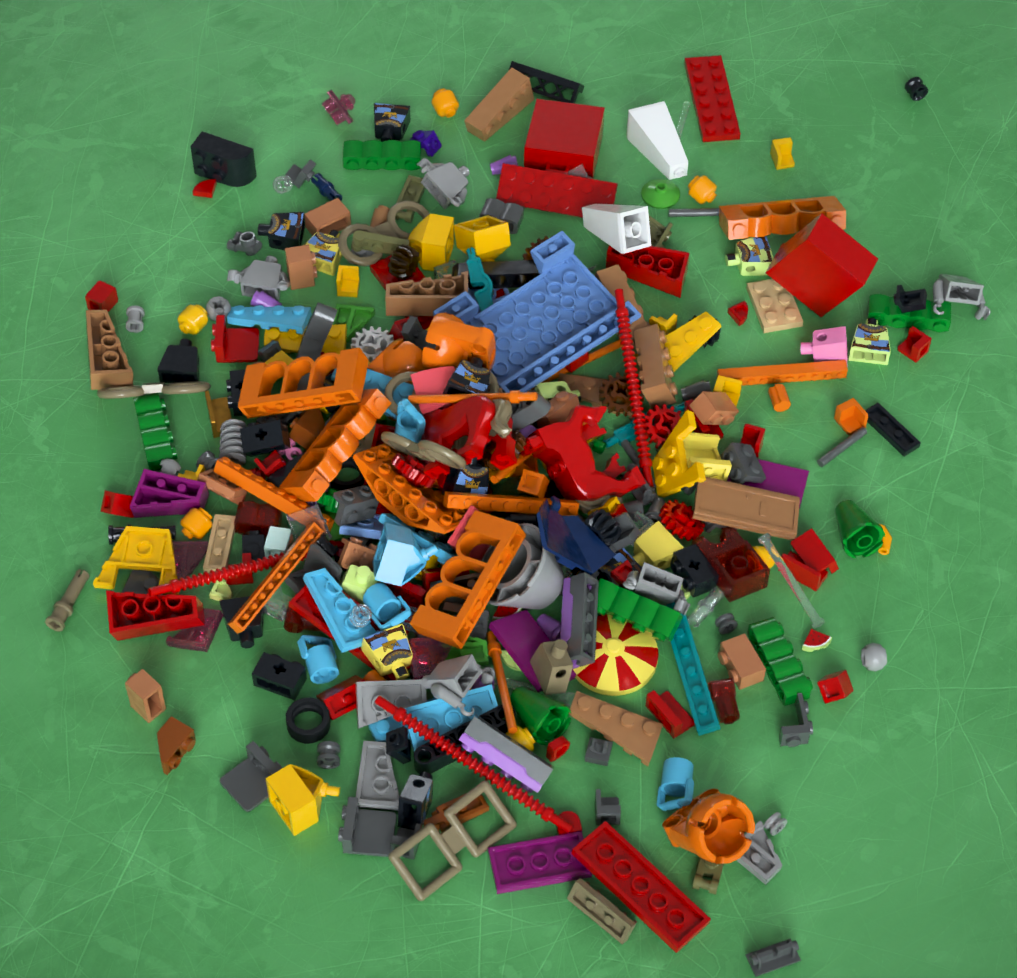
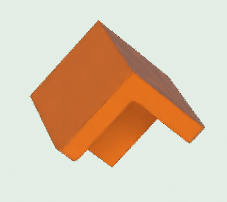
M852 398L836 406L834 420L847 435H852L861 427L866 428L868 413Z
M524 469L517 490L537 498H544L550 480L544 474Z

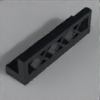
M514 61L511 62L509 70L514 68L524 75H529L527 77L530 79L533 77L538 78L540 85L532 88V91L561 102L575 104L578 93H582L584 85ZM549 83L555 84L557 88L551 94L547 93L544 87ZM567 88L574 90L571 100L565 99L561 91Z

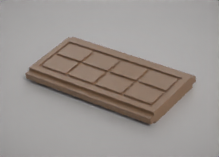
M706 477L704 482H697L693 519L793 541L797 535L800 497Z

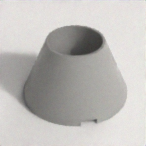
M522 523L519 526L526 533V537L488 603L495 606L540 610L553 603L560 594L563 587L564 573L556 561L555 555L543 548L539 528L533 524ZM490 545L481 561L487 563L496 547Z

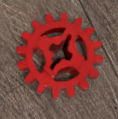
M663 404L661 409L656 405L653 410H648L644 417L646 420L644 424H646L645 430H647L645 435L650 438L649 444L655 442V448H658L665 443L681 419L679 416L681 414L680 410L674 412V406L667 409L666 404ZM655 418V425L652 426V420Z
M396 453L392 459L391 464L398 469L397 473L405 477L414 486L419 487L421 484L431 488L435 481L423 473L426 464L409 454L406 457Z
M668 500L660 509L659 517L662 518L660 522L666 524L665 529L672 530V535L677 534L679 539L685 537L687 541H690V539L696 540L704 531L705 524L701 520L693 519L691 505L687 507L683 501L679 504L677 500L673 502Z

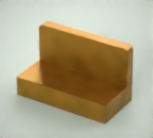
M209 390L205 391L210 423L213 437L217 438L220 437L222 423L232 418L227 397L211 400Z

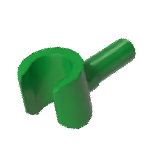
M605 434L595 438L593 441L594 446L592 450L599 454L604 452L607 443L603 442Z

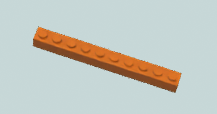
M846 360L718 369L717 377L720 375L741 380L742 386L846 378L848 368Z
M222 457L216 461L213 470L216 474L308 526L315 522L324 531V534L331 532L334 519L330 518L329 515L321 513L317 508L309 506L306 502L297 499L296 496L288 494L284 489H280L273 483L267 482L261 476L253 474L252 471L246 470L240 464L232 462L227 457Z
M445 491L443 505L446 508L469 509L470 506H473L478 510L537 514L545 499L548 500L550 505H552V501L550 498ZM559 499L561 506L558 513L561 516H578L579 503L577 501Z
M315 522L305 528L228 623L237 634L246 629L309 551L310 545L314 544L324 532Z

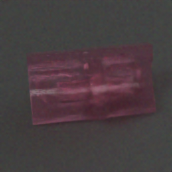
M332 89L328 91L327 94L330 98L325 100L322 105L328 114L338 109L330 114L336 125L345 120L348 124L352 123L353 119L348 114L347 109L352 110L354 108L355 98L351 94H342L339 100Z

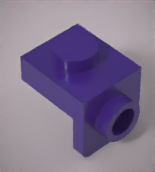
M418 130L413 133V137L410 139L421 142V148L425 149L429 157H432L442 147L434 130Z

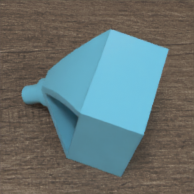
M385 522L372 561L375 580L397 586L404 585L426 566V561L430 560L432 555L439 552L437 545L434 544L426 549H420L411 529Z

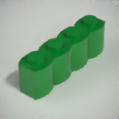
M344 141L343 168L404 169L410 171L421 169L420 166H417V163L421 160V142Z
M873 294L869 296L867 319H876L879 326L888 325L895 328H911L914 326L919 330L929 329L935 332H947L951 324V303L944 301L941 307H936L939 312L944 311L942 315L934 313L933 306L935 303L930 300L926 301V309L902 313L899 306L895 305L894 296Z
M158 393L133 397L149 470L162 469L160 465L162 460L178 459L175 446L171 447L170 443H174L172 431H167L166 428L170 426L168 414L163 415V411L166 410L164 398L160 399Z
M601 578L599 580L597 614L604 616L607 613L612 615V619L624 625L625 622L633 624L632 628L641 633H644L645 630L653 633L652 637L661 642H664L665 639L672 641L683 618L681 613L619 587Z
M774 617L749 624L747 631L749 640L765 666L767 675L775 687L782 704L787 706L795 703L797 693H802L803 700L810 698L811 690L813 689L812 682L802 672V662L794 656L792 643L783 636L784 629L782 624L778 623Z

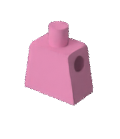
M846 326L815 330L813 332V342H801V355L813 354L814 362L846 360L848 367Z

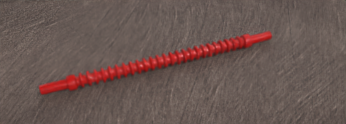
M616 289L617 310L615 313L616 317L619 318L617 323H619L618 328L621 329L619 330V334H621L620 339L622 340L620 344L623 346L621 350L624 351L622 353V356L625 357L623 361L626 362L624 364V367L627 368L625 369V373H627L626 378L629 379L626 383L629 385L627 389L630 390L628 392V395L631 396L629 401L632 402L630 406L633 407L631 409V412L634 413L632 415V418H634L633 424H636L633 428L636 430L634 432L637 436L635 440L638 441L636 443V446L639 447L637 452L640 453L638 458H641L639 460V467L642 468L644 479L653 488L651 473L653 464L652 459L649 458L651 453L648 452L650 450L647 447L649 442L646 441L648 436L645 435L647 434V430H645L646 424H644L646 420L643 418L645 414L642 413L644 408L641 407L643 402L640 401L642 396H640L641 391L638 390L640 388V385L637 384L639 383V379H637L638 374L635 373L638 369L635 367L637 363L634 362L636 360V357L633 356L635 352L632 351L634 349V346L631 345L633 343V340H631L632 335L629 334L631 333L629 328L631 324L628 323L630 321L628 318L629 311L625 307L623 289Z
M329 540L331 544H333L334 546L337 545L340 549H342L345 545L341 542L342 540L335 542L333 540ZM281 552L280 555L275 554L274 557L269 555L268 559L263 557L262 560L258 558L256 561H246L245 564L241 562L239 566L237 564H234L233 567L229 565L227 569L225 567H222L221 570L217 568L215 572L213 570H210L209 573L205 571L203 575L202 573H198L197 576L193 574L191 578L186 576L185 579L183 577L179 580L172 579L169 583L148 588V594L150 597L168 592L174 594L180 592L181 589L185 591L186 588L192 589L193 586L197 588L198 585L204 586L205 583L207 585L210 582L216 583V580L221 582L222 579L228 580V577L233 579L234 576L239 577L240 574L245 576L246 573L250 575L252 571L257 573L258 570L262 572L263 569L268 570L269 567L273 569L284 553ZM308 552L300 561H303L304 558L306 559Z
M380 695L375 700V704L392 714L394 720L397 722L402 721L403 726L407 724L408 729L413 728L414 733L419 732L420 737L425 736L424 740L429 739L430 744L435 743V747H441L442 752L446 750V755L451 754L452 759H458V763L462 761L463 766L468 765L469 770L474 769V774L479 773L481 778L485 777V781L490 780L491 785L496 784L497 789L502 788L503 793L508 792L507 796L512 795L513 800L518 799L519 804L524 803L525 808L530 807L531 812L533 810L536 811L535 814H540L541 819L544 821L552 822L568 834L574 826L554 813L555 810L550 806L545 807L544 802L540 804L539 799H533V795L528 796V791L523 792V788L520 787L518 789L517 784H511V780L506 781L505 776L500 777L499 772L494 773L495 769L490 770L489 765L484 766L483 761L478 762L477 757L473 759L472 754L467 755V750L462 751L461 746L456 747V743L451 744L450 739L445 740L444 735L439 736L438 731L435 733L434 728L429 729L428 724L423 725L422 720L417 721V717L412 718V713L407 714V710L403 707L398 708Z

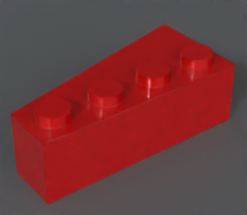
M609 245L606 256V268L619 264L621 271L626 273L627 278L681 298L690 253L650 246L621 254Z
M106 590L109 633L117 641L205 625L203 603L197 596L167 594L150 597L148 593H119Z

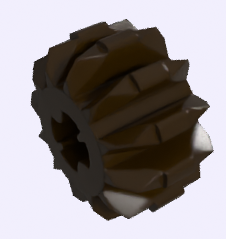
M402 244L396 248L395 252H392L393 255L389 258L390 263L388 267L389 272L393 276L406 280L411 278L412 274L416 272L420 257L416 249Z

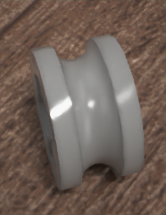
M776 812L768 818L764 828L766 830L770 829V834L775 836L786 826L788 821L785 818L782 819L781 814Z

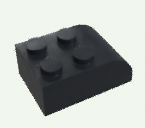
M203 131L190 146L194 173L201 177L216 179V182L232 187L245 186L256 178L253 148Z

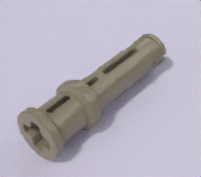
M81 569L76 571L63 597L54 604L51 616H48L45 620L46 625L50 629L59 632L64 630V623L73 614V605L90 577L85 570L82 571L81 575Z

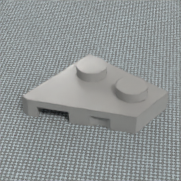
M759 820L755 824L754 834L746 833L744 835L751 839L752 842L749 849L736 861L766 885L781 870L782 863L774 852L771 840L768 839L764 831L763 822Z

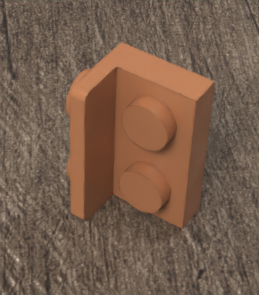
M214 468L199 474L197 481L205 482L208 490L239 506L243 505L247 494L246 490L213 472Z
M352 536L350 540L342 538L341 542L345 545L338 560L339 566L348 569L350 565L358 567L364 565L374 572L372 561L378 545L370 543L368 547L363 545V540Z

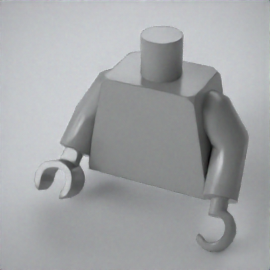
M422 158L417 163V166L422 168V173L427 172L421 181L422 185L444 209H447L451 204L459 207L464 203L467 195L466 186L469 183L466 177L470 174L466 166L457 168L451 162L446 164L431 163L427 158Z
M267 256L265 261L254 260L250 266L241 272L233 269L228 270L227 281H234L236 284L240 282L242 296L253 297L256 291H264L279 301L281 291H285L290 287L286 273L282 272V267L277 263V259L274 256Z
M940 274L939 278L934 282L933 300L935 305L933 306V311L937 315L944 314V311L939 312L936 307H941L944 301L976 305L979 308L975 313V317L978 320L981 317L986 320L991 312L985 306L986 302L983 296L984 285L963 276Z
M645 562L640 574L638 571L629 572L626 581L623 583L625 588L634 589V593L666 606L676 603L673 609L683 615H686L691 605L686 602L684 592L681 590L684 578Z
M473 654L441 661L430 675L423 676L422 684L425 689H431L436 699L444 700L455 709L459 707L461 713L465 716H472L474 708L471 709V712L465 711V704L462 703V698L465 697L480 675H482L481 682L483 684L491 685L495 679V671L491 667L480 668L481 665L476 663Z

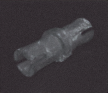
M713 587L709 594L697 603L696 609L687 617L689 624L693 625L696 622L694 627H699L707 615H711L714 612V607L724 598V593L720 589L717 591V587Z

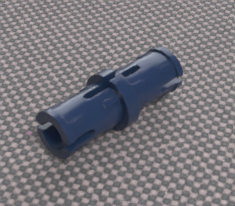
M320 173L314 175L318 181L312 177L311 182L319 189L321 195L327 197L330 201L336 197L342 201V196L334 189V185L329 181L327 182Z

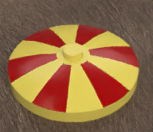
M610 614L597 616L595 663L573 669L576 673L575 678L584 687L598 694L621 696L633 693L645 686L656 671L658 664L656 640L652 637L651 632L645 630L644 633H641L632 628L633 624L625 622L623 625L612 619L613 616Z

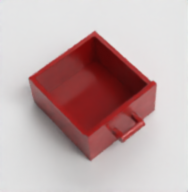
M536 99L524 147V167L593 179L603 137L605 107Z
M821 213L780 246L765 273L818 316L823 317L865 285L878 258Z

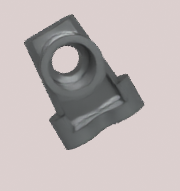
M238 231L234 238L227 242L228 250L245 252L248 256L255 255L262 248V243L256 240L255 234L250 231L244 233Z

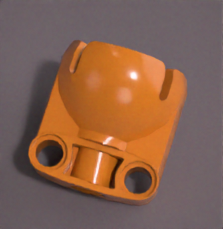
M445 312L434 316L425 340L436 346L435 349L428 346L423 348V368L428 370L454 366L456 369L461 360L470 362L471 358L478 357L483 361L482 367L491 371L496 357V342L494 333L490 329L467 325L457 316Z
M403 339L391 342L367 367V369L392 378L407 371L420 372V370H426L422 365L423 351L410 341L404 342ZM407 381V382H406V383H409V384H412V385H413V382H412V381Z
M715 788L706 790L692 799L691 804L681 807L662 824L673 847H681L715 864H728L741 858L752 842L751 839L744 836V833L754 834L755 831L753 814L746 804L737 797L720 793Z

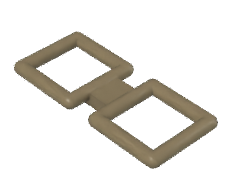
M488 781L479 783L444 811V816L451 826L441 834L433 823H428L389 853V860L418 901L425 900L462 870L463 866L455 854L465 846L471 855L477 858L487 851L488 847H492L516 828V821ZM484 792L505 824L479 845H476L455 814ZM430 835L451 867L421 889L400 857Z

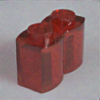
M254 501L239 502L234 521L235 532L247 535V531H260V535H265L267 538L270 526L281 527L283 513L270 504L260 505Z

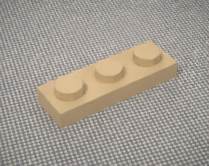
M215 514L203 565L204 572L207 571L209 573L210 570L215 572L217 568L221 570L222 567L227 569L237 516Z

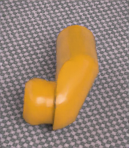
M879 524L885 532V537L883 536V545L878 552L882 555L889 554L892 537L886 526Z

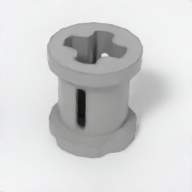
M130 306L126 310V315L128 316L126 329L129 332H141L144 327L142 318L145 315V311L140 306Z

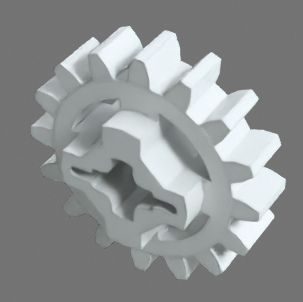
M370 326L368 331L362 328V333L356 332V338H352L351 348H360L368 360L372 362L394 341L393 335H389L388 330L382 332L381 327L374 330L373 326Z

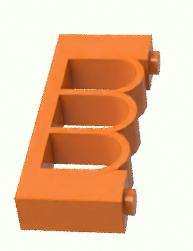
M835 196L719 206V225L728 240L764 237L771 233L788 235L802 230L823 213L844 230L846 229V209Z
M360 348L340 350V355L335 352L325 353L315 361L310 357L302 356L293 360L289 365L283 361L247 365L238 408L249 419L361 402L369 360ZM337 368L334 385L323 387L326 375ZM307 373H310L307 390L297 391L299 380ZM281 377H284L280 394L271 395L273 384Z
M376 388L363 390L361 402L341 405L278 488L284 489L288 494L294 495L297 499L304 502L318 501L329 487V483L340 472L342 463L352 456L359 446V440L372 430L376 420L381 418L391 405V402Z
M477 510L468 519L464 528L466 532L457 540L456 553L458 556L450 558L442 566L440 572L442 582L431 587L425 597V606L420 604L409 623L418 634L461 650L526 537V533L518 523ZM480 544L496 547L487 563L469 557L471 550ZM472 570L481 573L472 590L453 584L456 576L462 571ZM453 596L466 600L456 617L438 611L442 601L448 597Z

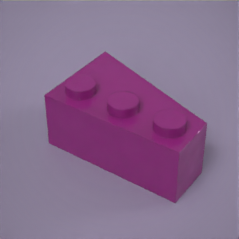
M144 469L131 501L130 509L134 518L184 515L191 508L198 509L201 507L204 509L209 492L205 482Z

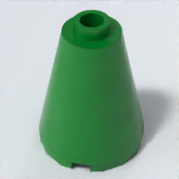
M852 500L842 501L836 506V519L842 546L846 554L852 558L860 555L864 558L877 552L883 545L882 539L883 536L885 537L883 528Z
M520 686L512 691L510 697L511 704L536 742L540 745H548L550 740L556 739L566 732L571 723V718L569 717L571 710L566 705L526 686Z

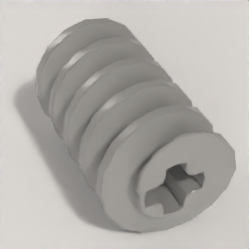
M229 419L222 423L220 427L219 458L227 457L232 462L241 466L246 463V454L243 453L240 428L247 426L245 422L238 419Z

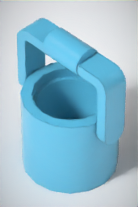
M405 398L398 402V416L394 433L418 443L424 434L426 420L413 404Z
M376 583L364 593L363 603L372 613L369 616L380 631L399 625L412 615L410 607L400 595L396 597L384 583ZM401 604H402V606H403L406 610L403 611L402 613H399L400 610H401Z
M302 635L297 644L301 657L305 660L310 680L315 684H325L334 680L339 675V669L332 641L326 637ZM306 643H307V644L317 645V646H314V647H312V648H310V649L307 650Z
M673 757L663 762L661 786L658 788L657 807L661 810L670 811L691 804L694 790V781L692 779L694 766L691 761ZM666 795L672 797H684L681 799L679 798L665 802Z

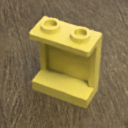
M691 432L683 440L688 468L695 462H699L704 466L706 477L727 481L732 464L730 460H722L717 449L720 440L719 435Z

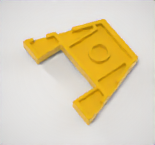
M685 411L652 460L657 495L660 497H668L680 492L683 487H692L695 482L701 483L706 480L702 463L695 462L690 468L687 465L683 440L697 428L694 412Z
M126 526L112 549L113 553L109 560L103 564V570L100 575L94 579L93 586L100 589L114 590L119 569L161 572L159 585L169 583L172 579H178L170 530Z

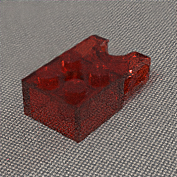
M728 526L721 528V543L709 542L703 536L692 540V545L697 544L718 573L717 587L729 602L767 587L770 569L749 542L743 540L735 528Z

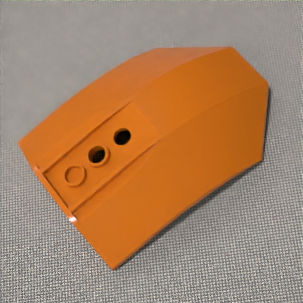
M386 443L353 455L354 461L376 500L407 526L446 534L456 529L468 509L446 508L443 505L444 495L441 494L442 488L439 487L437 480L431 488L421 484L419 487H416L408 482L405 477L398 474V469L391 464V461L396 453L406 457L407 455L393 449ZM532 455L520 464L507 483L497 485L489 481L488 494L520 495L522 492H519L517 488L523 470L526 469L538 473L537 458H534ZM479 510L480 512L487 513V514H490V513L493 512V511Z

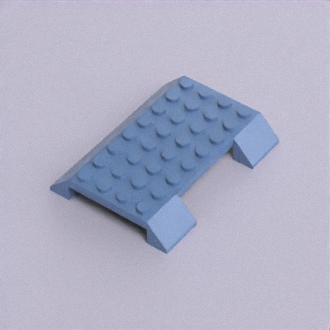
M560 231L530 251L540 274L539 276L479 314V304L467 291L433 311L434 316L444 312L453 314L467 325L486 327L494 333L496 357L491 372L497 378L499 388H502L503 393H510V390L529 391L621 330L618 328L619 323H617V320L619 318L616 317L615 313L617 310L616 298L573 254L575 243L563 231ZM629 301L625 302V307L629 311L628 318L630 321L628 323L631 324L639 319L641 314Z

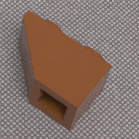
M320 408L303 410L299 415L300 419L296 417L290 425L292 430L289 438L306 450L325 427Z
M172 716L157 732L164 774L168 775L172 769H176L181 762V758L186 752H190L196 743L194 729Z

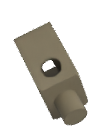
M561 639L541 643L530 660L545 695L566 693L573 663L567 652L568 644Z

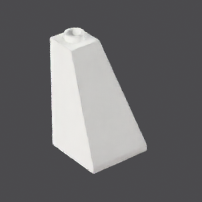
M665 101L629 109L627 139L669 180L687 176L688 160Z
M592 204L582 207L584 227L621 254L651 246L648 206Z

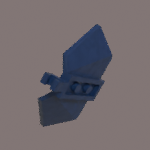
M552 496L550 498L552 505L548 504V500L545 499L537 512L541 543L545 550L555 555L558 563L571 570L577 567L592 575L616 555L578 516H561L558 513L561 504L557 497Z

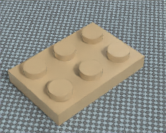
M768 279L747 283L746 289L763 333L803 326V319L793 295L775 280Z

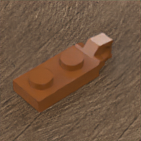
M465 794L436 807V810L431 813L432 817L423 821L424 826L428 823H433L437 830L445 831L451 825L445 818L444 811ZM481 794L455 815L462 824L489 811V805Z

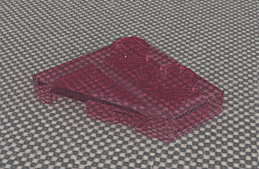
M172 541L178 580L181 577L185 579L186 576H191L205 556L209 541Z
M204 608L205 625L181 629L173 638L169 636L166 639L168 647L208 652L223 618L221 610Z
M411 638L409 644L413 654L411 661L413 680L422 679L423 676L430 675L438 663L447 659L452 646L431 638Z

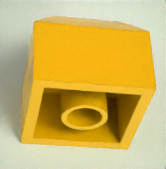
M430 213L409 234L407 239L409 240V246L419 252L420 261L418 263L422 270L446 273L454 247V217Z
M486 215L454 225L456 247L466 255L468 248L471 255V248H474L476 257H480L481 262L495 261L500 254L511 246L509 226L506 221Z
M292 764L265 778L269 802L294 836L319 822L322 797L327 795L339 797L340 787L329 786V783H325L316 774Z

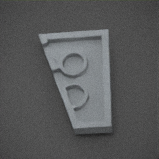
M422 679L356 682L357 728L360 729L393 716L375 704V700L379 695L398 708H407L427 702L426 689L423 687Z
M363 741L356 790L359 808L398 811V787L390 755L386 754V742Z

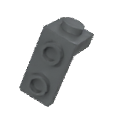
M410 316L407 322L404 323L401 331L405 341L414 343L421 350L427 346L435 349V344L428 343L425 340L428 331L422 328L417 317Z
M797 693L795 701L799 725L781 727L779 735L780 746L796 747L800 744H808L809 737L813 734L812 721H808L807 718L809 713L808 702L803 700L802 693Z

